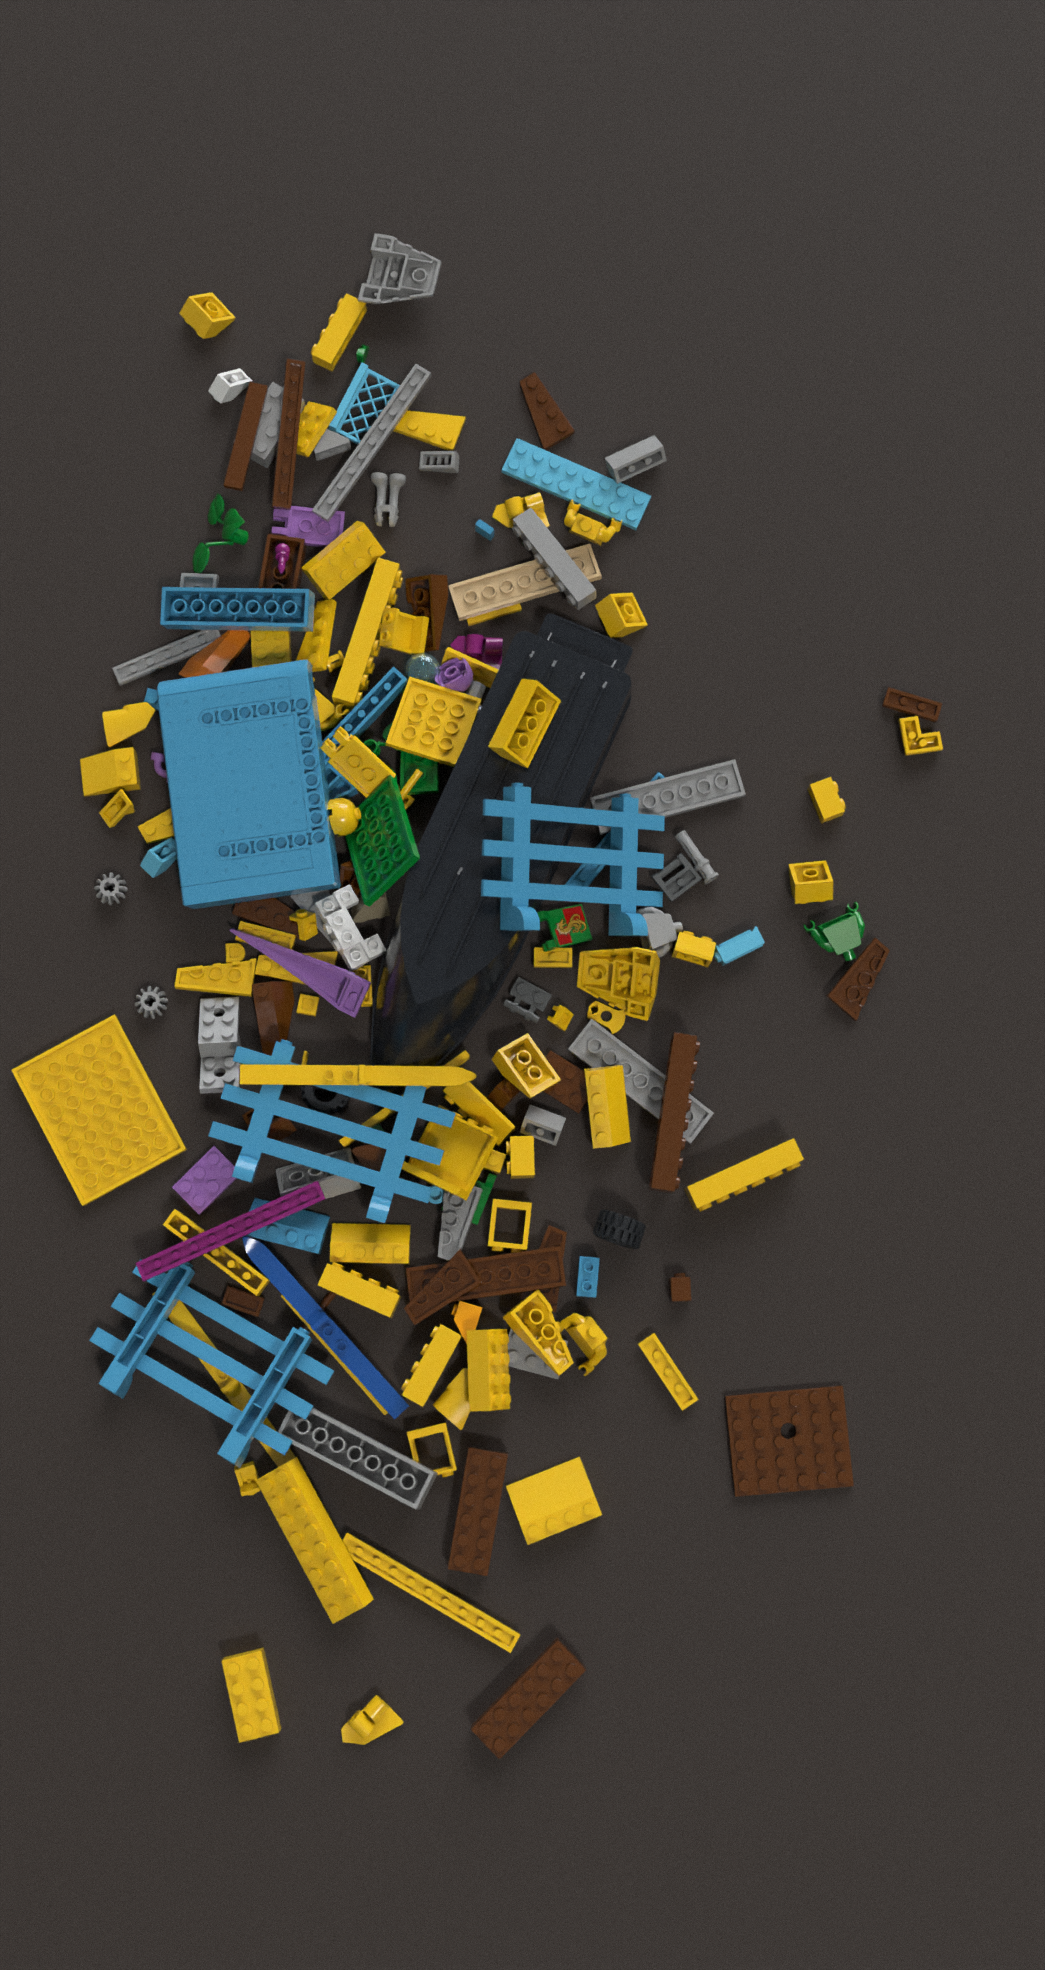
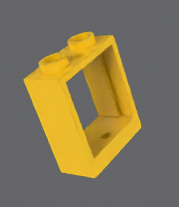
M493 1199L488 1247H492V1251L503 1252V1248L511 1249V1253L527 1251L532 1203ZM497 1208L526 1211L523 1244L493 1241Z
M446 1422L408 1431L407 1435L412 1457L418 1463L420 1461L415 1439L443 1432L450 1466L434 1469L433 1471L437 1472V1475L442 1474V1477L454 1475L453 1471H456L457 1467Z

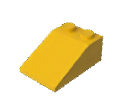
M133 747L114 749L80 759L84 796L116 793L121 789L123 791L141 789L137 752Z
M528 1033L499 1049L491 1059L501 1074L530 1099L561 1081Z

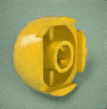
M346 798L330 799L328 801V810L332 809V815H329V820L334 834H338L337 837L351 834L358 826V819H361L359 807L356 808L354 803Z

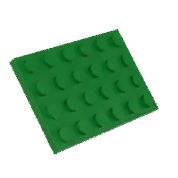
M391 775L358 806L361 811V819H358V826L355 831L345 836L363 903L369 907L420 859L396 777L393 778Z

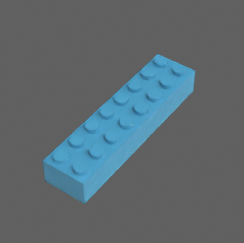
M162 587L160 625L166 629L313 632L315 594L310 589Z

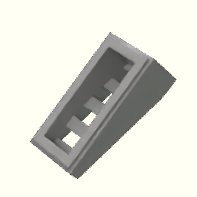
M421 451L419 470L458 473L459 454L456 451ZM427 457H430L429 465H426ZM435 458H437V465H434ZM442 458H445L444 465H442Z

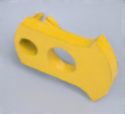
M594 1001L589 1006L587 1018L593 1019L598 1024L607 1027L611 1034H615L624 1025L625 1010H615L598 1001ZM591 1008H597L598 1012L592 1014ZM602 1012H610L612 1019L607 1022L601 1019Z

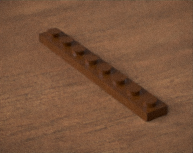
M288 358L285 365L271 508L284 510L291 509L305 361Z

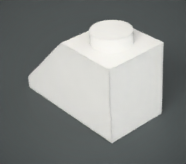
M239 368L217 374L208 391L216 401L225 403L232 401L249 386L252 380Z

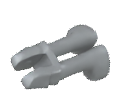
M380 472L372 473L371 482L377 488V502L374 508L376 525L382 527L383 512H389V527H395L399 517L397 515L399 512L398 495L400 488L406 482V476L399 473L390 475L389 505H385L388 476Z

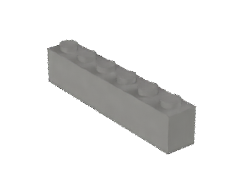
M529 508L513 519L512 530L514 534L522 538L525 548L533 552L536 562L544 566L547 576L555 580L556 587L560 592L565 593L566 599L571 606L574 605L579 610L596 599V589L532 508Z

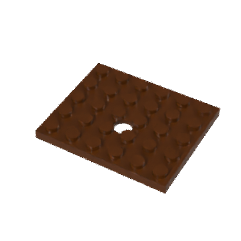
M843 1386L725 1396L735 1497L854 1486ZM785 1423L793 1424L796 1429L794 1437L786 1439L781 1435V1427Z

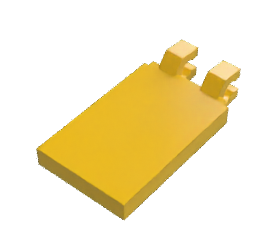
M341 726L333 735L340 745L336 748V745L327 738L320 747L329 757L328 763L366 798L389 775L393 778L396 776L355 735L349 736L348 732Z

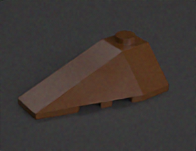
M430 574L405 579L406 598L408 604L412 605V615L429 618L424 652L439 650L448 599L447 575Z
M270 981L252 984L263 1054L272 1056L276 1041L281 1042V1039L288 1040L291 1016L295 1003L292 982Z

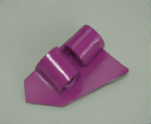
M468 634L466 636H458L450 645L454 650L498 670L502 664L503 638Z

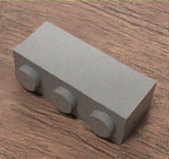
M655 435L605 457L608 473L617 484L667 461L664 446Z

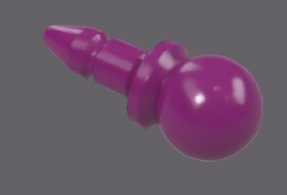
M280 543L275 548L278 570L281 574L285 570L286 561H288L290 548L285 543Z

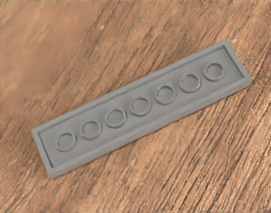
M734 759L590 797L592 809L611 811L612 798L619 797V794H631L632 798H639V814L660 815L666 818L745 797L746 793ZM598 826L600 835L611 832V827Z
M591 1019L568 1050L591 1068L623 1065L626 1095L659 1120L665 1075ZM689 1094L688 1099H692L690 1111L686 1112V1118L689 1119L687 1130L683 1132V1138H686V1141L691 1144L714 1112Z

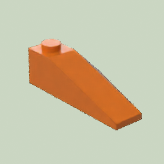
M228 630L191 657L179 675L183 678L227 672L251 639V633L246 630Z

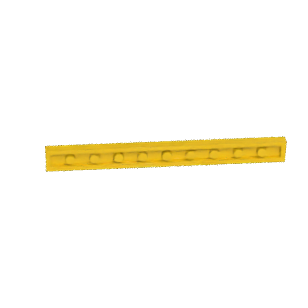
M347 1532L343 1543L352 1560L511 1653L520 1637V1633Z

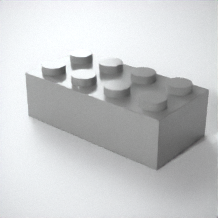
M274 382L268 388L251 460L265 468H268L275 458L278 445L283 387ZM302 399L300 414L302 413L305 407L304 399Z

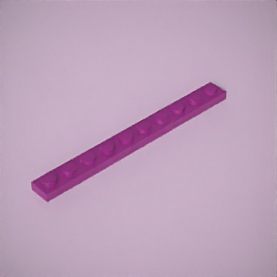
M315 1181L137 1262L136 1266L142 1280L145 1282L319 1203L326 1198L319 1182Z

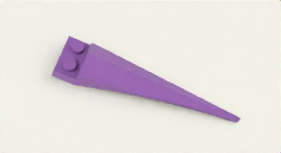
M235 928L229 929L230 932L296 976L335 1008L354 1018L357 1016L371 982L355 975L354 972Z

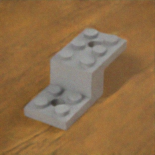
M239 997L200 999L198 1046L201 1055L200 1094L221 1093L225 1083L240 1088L241 1063L233 1061L237 1046L241 1047L239 1036ZM218 1013H223V1016L216 1017L215 1015ZM218 1073H225L222 1077L216 1076Z

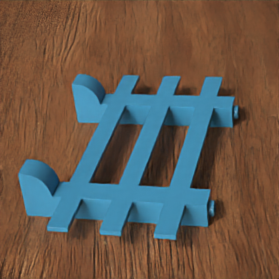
M511 783L510 787H503V801L483 799V816L503 817L502 841L482 840V856L502 857L501 881L481 880V896L501 897L500 930H540V920L536 910L528 907L529 899L609 904V936H648L646 920L641 914L636 913V906L663 907V892L637 890V867L663 869L664 854L637 852L638 829L664 831L665 816L639 814V798H632L631 794H619V797L612 798L611 811L532 804L531 787H523V783ZM530 820L611 827V849L530 843ZM529 860L610 865V888L529 883Z
M281 1039V1042L276 1041L272 1056L237 1046L233 1061L246 1065H299L291 1062L295 1051L292 1042ZM225 1083L221 1099L254 1109L248 1131L213 1121L208 1135L212 1138L242 1146L232 1177L253 1183L261 1155L265 1153L375 1187L366 1218L381 1223L386 1221L394 1193L428 1203L432 1188L399 1178L405 1156L440 1165L444 1150L410 1140L417 1118L451 1128L455 1117V1112L422 1103L427 1087L406 1086L404 1095L399 1096L370 1086L313 1085L397 1111L398 1114L392 1134L279 1100L284 1085H262L260 1093H256ZM274 1115L387 1149L380 1172L267 1138Z
M188 1262L169 1270L167 1274L162 1273L147 1280V1282L158 1289L146 1308L126 1296L118 1294L111 1307L137 1323L125 1342L97 1327L89 1340L115 1356L99 1382L102 1387L123 1399L132 1383V1375L138 1369L233 1425L232 1430L217 1453L228 1462L240 1468L247 1457L250 1444L254 1438L285 1456L293 1441L263 1424L274 1403H277L306 1420L314 1406L284 1389L295 1368L327 1385L334 1373V1370L304 1354L312 1341L309 1336L310 1332L301 1327L299 1329L293 1327L286 1340L282 1341L188 1287V1284L195 1275V1271L192 1269L193 1265ZM136 1266L132 1273L142 1278ZM178 1300L275 1355L265 1375L262 1376L167 1321ZM157 1334L255 1390L244 1410L241 1411L145 1355Z

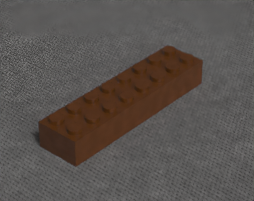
M674 1032L671 1036L648 1190L673 1193L675 1189L679 1188L680 1177H677V1172L682 1168L683 1157H680V1152L684 1150L686 1138H683V1132L687 1130L689 1119L686 1118V1112L690 1111L692 1099H688L694 1088V1080H691V1077L696 1072L697 1061L694 1060V1057L700 1048V1042L697 1041V1036Z

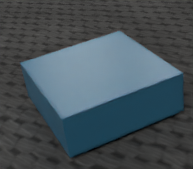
M482 520L476 522L475 531L491 541L494 537V528Z

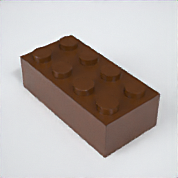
M274 534L267 535L258 588L300 589L303 572L301 567L304 566L307 548L305 539ZM285 543L290 548L288 561H286L285 570L281 574L278 570L275 548L278 544Z

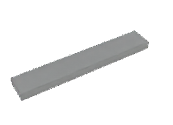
M201 630L115 666L112 669L119 685L122 686L197 654L221 635L219 630Z

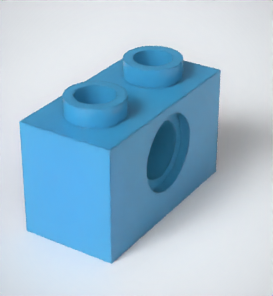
M579 1257L576 1296L596 1298L600 1258Z

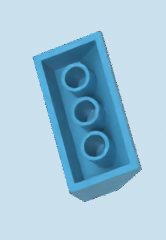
M254 1198L249 1211L263 1206L270 1201ZM301 1210L246 1236L321 1254L330 1216Z

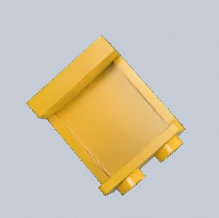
M384 608L379 646L409 655H424L429 618L403 613L397 608Z

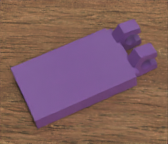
M291 506L290 510L274 509L273 521H285V528L272 526L271 534L305 539L306 546L325 548L343 533L345 512L336 511L330 521L326 522L312 512L313 508Z

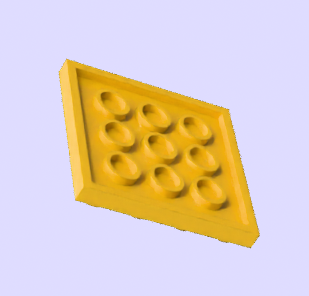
M409 676L386 740V746L454 767L471 732L482 699Z

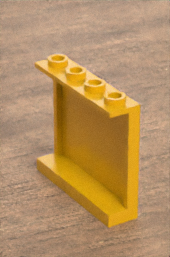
M438 1105V1108L448 1110L447 1108ZM455 1112L451 1128L429 1121L418 1142L444 1150L440 1165L410 1157L408 1163L403 1162L402 1170L467 1201L499 1137L493 1134V1129L485 1125L481 1128L478 1126L479 1123L469 1118L465 1121L462 1115Z

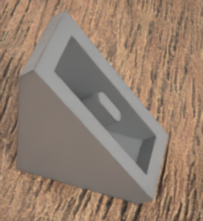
M326 429L314 449L316 461L351 450L350 440Z

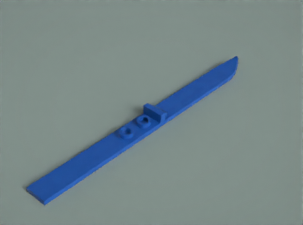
M249 1236L242 1237L246 1253L252 1262L395 1420L409 1407L408 1403L273 1253L260 1241Z

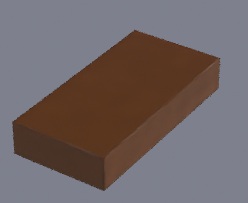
M227 1286L221 1305L259 1317L265 1298Z

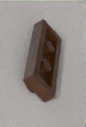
M888 687L882 707L918 716L919 718L936 723L942 703Z

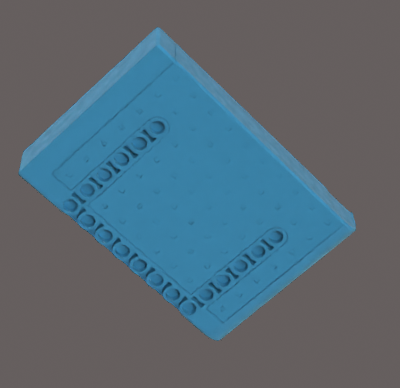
M306 659L162 681L157 685L158 708L184 906L199 909L341 887L335 836L329 820V815H332L331 809L328 810L330 797L324 752L320 749L322 746V735L313 682V666Z

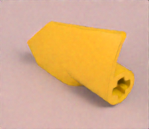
M540 492L522 498L517 496L507 499L505 503L496 505L492 515L494 519L507 528H512L513 519L529 508H532L545 526H550L544 511V503Z
M147 702L126 705L123 709L103 712V723L108 747H112L146 729L156 710Z
M463 1368L433 1404L440 1413L460 1430L463 1429L470 1413L468 1368Z
M376 1695L362 1711H357L341 1728L342 1741L344 1743L365 1745L402 1725L403 1720L382 1698Z

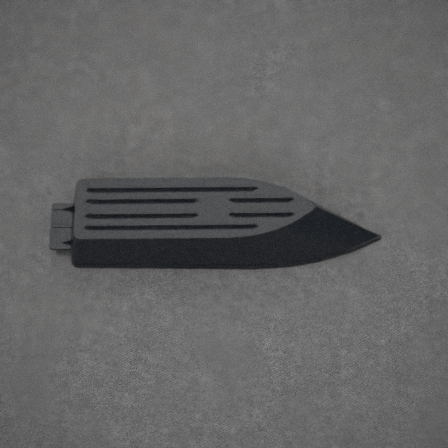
M552 613L546 615L537 635L521 631L514 636L417 847L420 859L409 869L395 919L385 944L386 952L382 955L373 1000L371 1066H439L463 1042L496 998L525 943L529 931L500 930L501 897L481 896V880L501 881L502 857L482 856V840L502 841L503 817L483 816V799L503 801V787H510L511 783H523V787H531L532 804L575 808L585 807L631 703V679L624 672L633 652L630 646ZM521 679L537 680L561 700L528 768L499 756L488 747ZM530 820V843L567 846L577 824ZM530 859L529 883L551 884L560 862ZM529 899L528 907H532L538 912L543 900ZM373 1086V1088L402 1096L406 1086ZM375 1105V1114L384 1109V1107Z

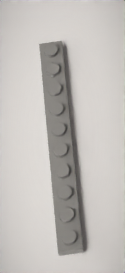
M417 364L414 365L312 509L315 515L326 522L330 521L430 379L431 373Z

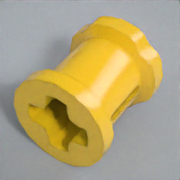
M341 650L337 654L328 657L327 668L330 673L333 669L343 664L344 656Z

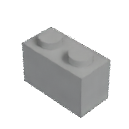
M529 1105L520 1133L534 1136L536 1139L556 1146L566 1118Z

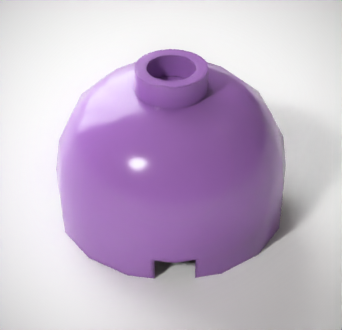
M458 658L448 660L439 667L441 671L438 675L435 673L436 683L439 686L461 693L466 692L473 681V671L464 658H462L463 660Z

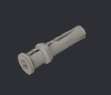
M681 831L675 836L693 861L696 872L699 871L703 877L705 885L715 880L719 874L715 873L709 864L710 861L701 855L686 831Z

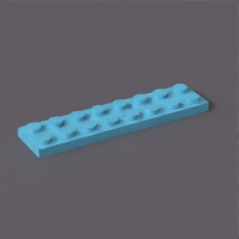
M516 438L502 468V473L566 501L570 502L573 499V503L581 504L580 507L610 520L612 518H615L617 522L622 520V525L633 530H637L651 500V495L623 483L617 484L615 480L518 438Z

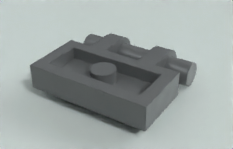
M518 977L509 995L515 997V1000L512 1002L506 999L503 1006L509 1008V1011L512 1013L516 1012L524 1016L525 1020L537 1023L540 1016L534 1014L535 1010L544 1012L552 994ZM522 1001L531 1007L527 1010L519 1006L520 1002Z

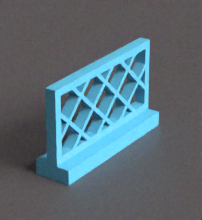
M361 363L328 429L359 444L361 440L358 433L368 432L370 429L366 418L375 416L377 419L378 414L382 412V410H376L374 402L383 400L386 406V399H391L400 385L368 368V365ZM368 375L376 378L378 384L368 387L366 381ZM389 385L395 389L392 394L385 395L382 387ZM379 388L382 396L372 399L370 390ZM367 391L370 400L360 402L359 393ZM371 403L374 412L364 414L362 406ZM359 407L361 416L352 418L350 410ZM363 419L366 428L356 430L353 421ZM351 422L352 432L346 433L341 430L343 424Z

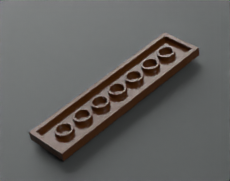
M561 1246L467 1259L481 1280V1283L452 1302L567 1286ZM446 1263L406 1268L410 1301Z

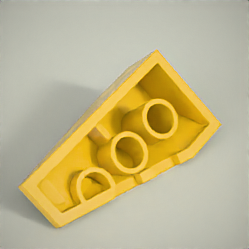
M535 1290L505 1314L503 1319L515 1334L560 1376L573 1364V1360L565 1341L561 1337L560 1327L554 1319L550 1303L539 1290Z

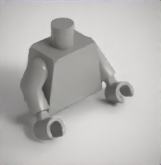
M654 907L637 909L636 913L641 914L645 918L648 927V936H639L642 947L656 951L659 958L664 956L672 948V942L677 940L676 933L683 931L682 923L680 921L673 922L670 914H664L663 911Z

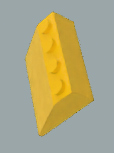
M580 1457L506 1486L527 1545L602 1515Z

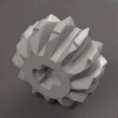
M110 872L109 878L103 874L104 880L97 879L96 881L100 886L94 887L96 891H99L96 897L101 898L102 903L108 901V904L112 905L113 900H115L119 904L120 900L118 898L125 899L126 897L122 892L128 891V888L124 886L126 881L121 880L119 874L114 877V874ZM111 885L115 887L113 888L114 891L110 892L108 888Z
M148 986V992L141 989L140 991L143 995H136V998L140 1001L135 1002V1006L140 1007L137 1010L138 1013L144 1012L143 1016L145 1018L150 1015L152 1019H155V1013L162 1016L163 1014L160 1009L167 1010V1007L163 1005V1003L168 1002L167 998H163L166 993L164 991L159 992V987H155L153 990L151 986ZM151 998H152L154 1001H156V1002H153L152 1006H150L149 1004H147V1003H149V1002L151 1001Z

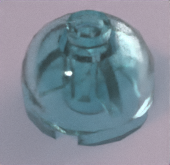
M424 652L412 655L406 661L404 667V676L407 680L410 676L433 684H437L435 676H439L441 672L437 659L431 654Z

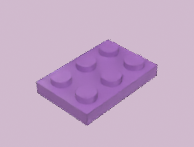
M213 1146L172 1188L201 1215L237 1179L232 1177L235 1166Z

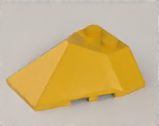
M639 947L581 951L577 987L596 998L600 997L609 1002L608 1005L613 1008L616 1006L621 1010L624 1009V1014L629 1017L648 1021L657 994L660 959L656 951Z

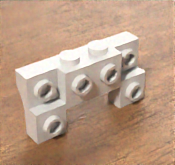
M349 884L333 892L332 895L316 902L314 907L324 923L323 929L327 935L330 934L333 939L332 945L334 949L340 952L349 970L354 971L367 962L385 954L386 948L378 934L365 940L362 938L347 909L357 905L359 902Z

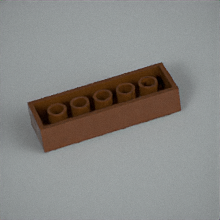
M469 1447L448 1569L488 1576L508 1453Z
M556 1638L471 1725V1730L500 1760L586 1671L585 1666Z

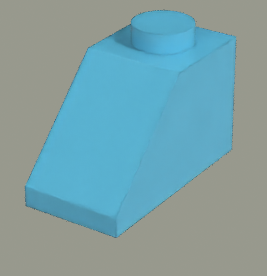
M171 837L148 850L140 866L152 878L165 872L177 859L175 840Z

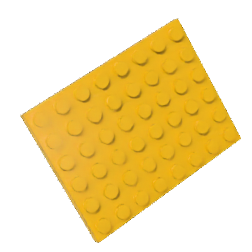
M115 1014L12 1069L21 1090L82 1206L89 1204L187 1150Z

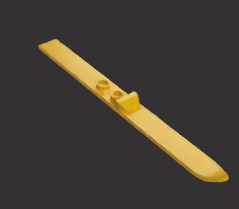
M240 1064V1085L459 1086L477 1077L474 1072L454 1066Z
M178 1300L169 1315L172 1323L217 1349L184 1303ZM199 1358L221 1388L222 1393L226 1395L235 1408L243 1411L251 1398L244 1385ZM266 1417L263 1424L277 1432L275 1427ZM259 1441L278 1467L295 1458L290 1448L284 1456Z

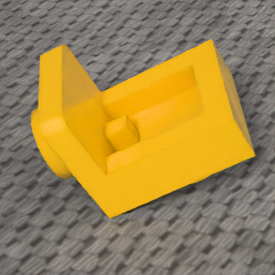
M299 909L296 913L289 916L291 921H296L298 924L299 940L306 941L318 934L315 913L309 912L306 909Z
M254 1461L244 1463L240 1468L234 1466L241 1496H251L259 1492L260 1488L256 1482L259 1476Z

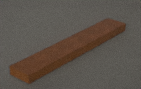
M254 382L249 383L224 481V488L243 491L268 392V385Z

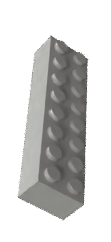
M315 1408L311 1410L306 1420L288 1411L278 1430V1433L292 1440L293 1445L416 1510H420L438 1474L432 1469Z

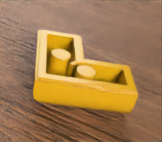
M918 716L899 719L905 756L943 750L940 731L921 734Z

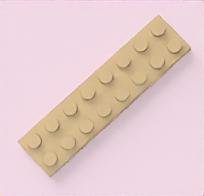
M590 544L566 550L567 554L590 582L601 579V573ZM536 560L448 585L459 621L556 593L559 590L555 585V580L547 576L544 566L542 564L539 565Z

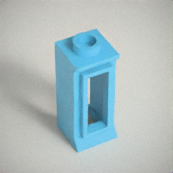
M755 926L753 931L748 930L719 944V946L716 945L713 955L717 963L720 962L723 966L762 947L765 942L757 926Z

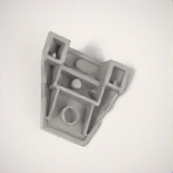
M375 233L371 246L373 259L367 282L361 285L358 301L382 304L434 296L442 262L423 251L419 252L409 244L398 241L393 236Z

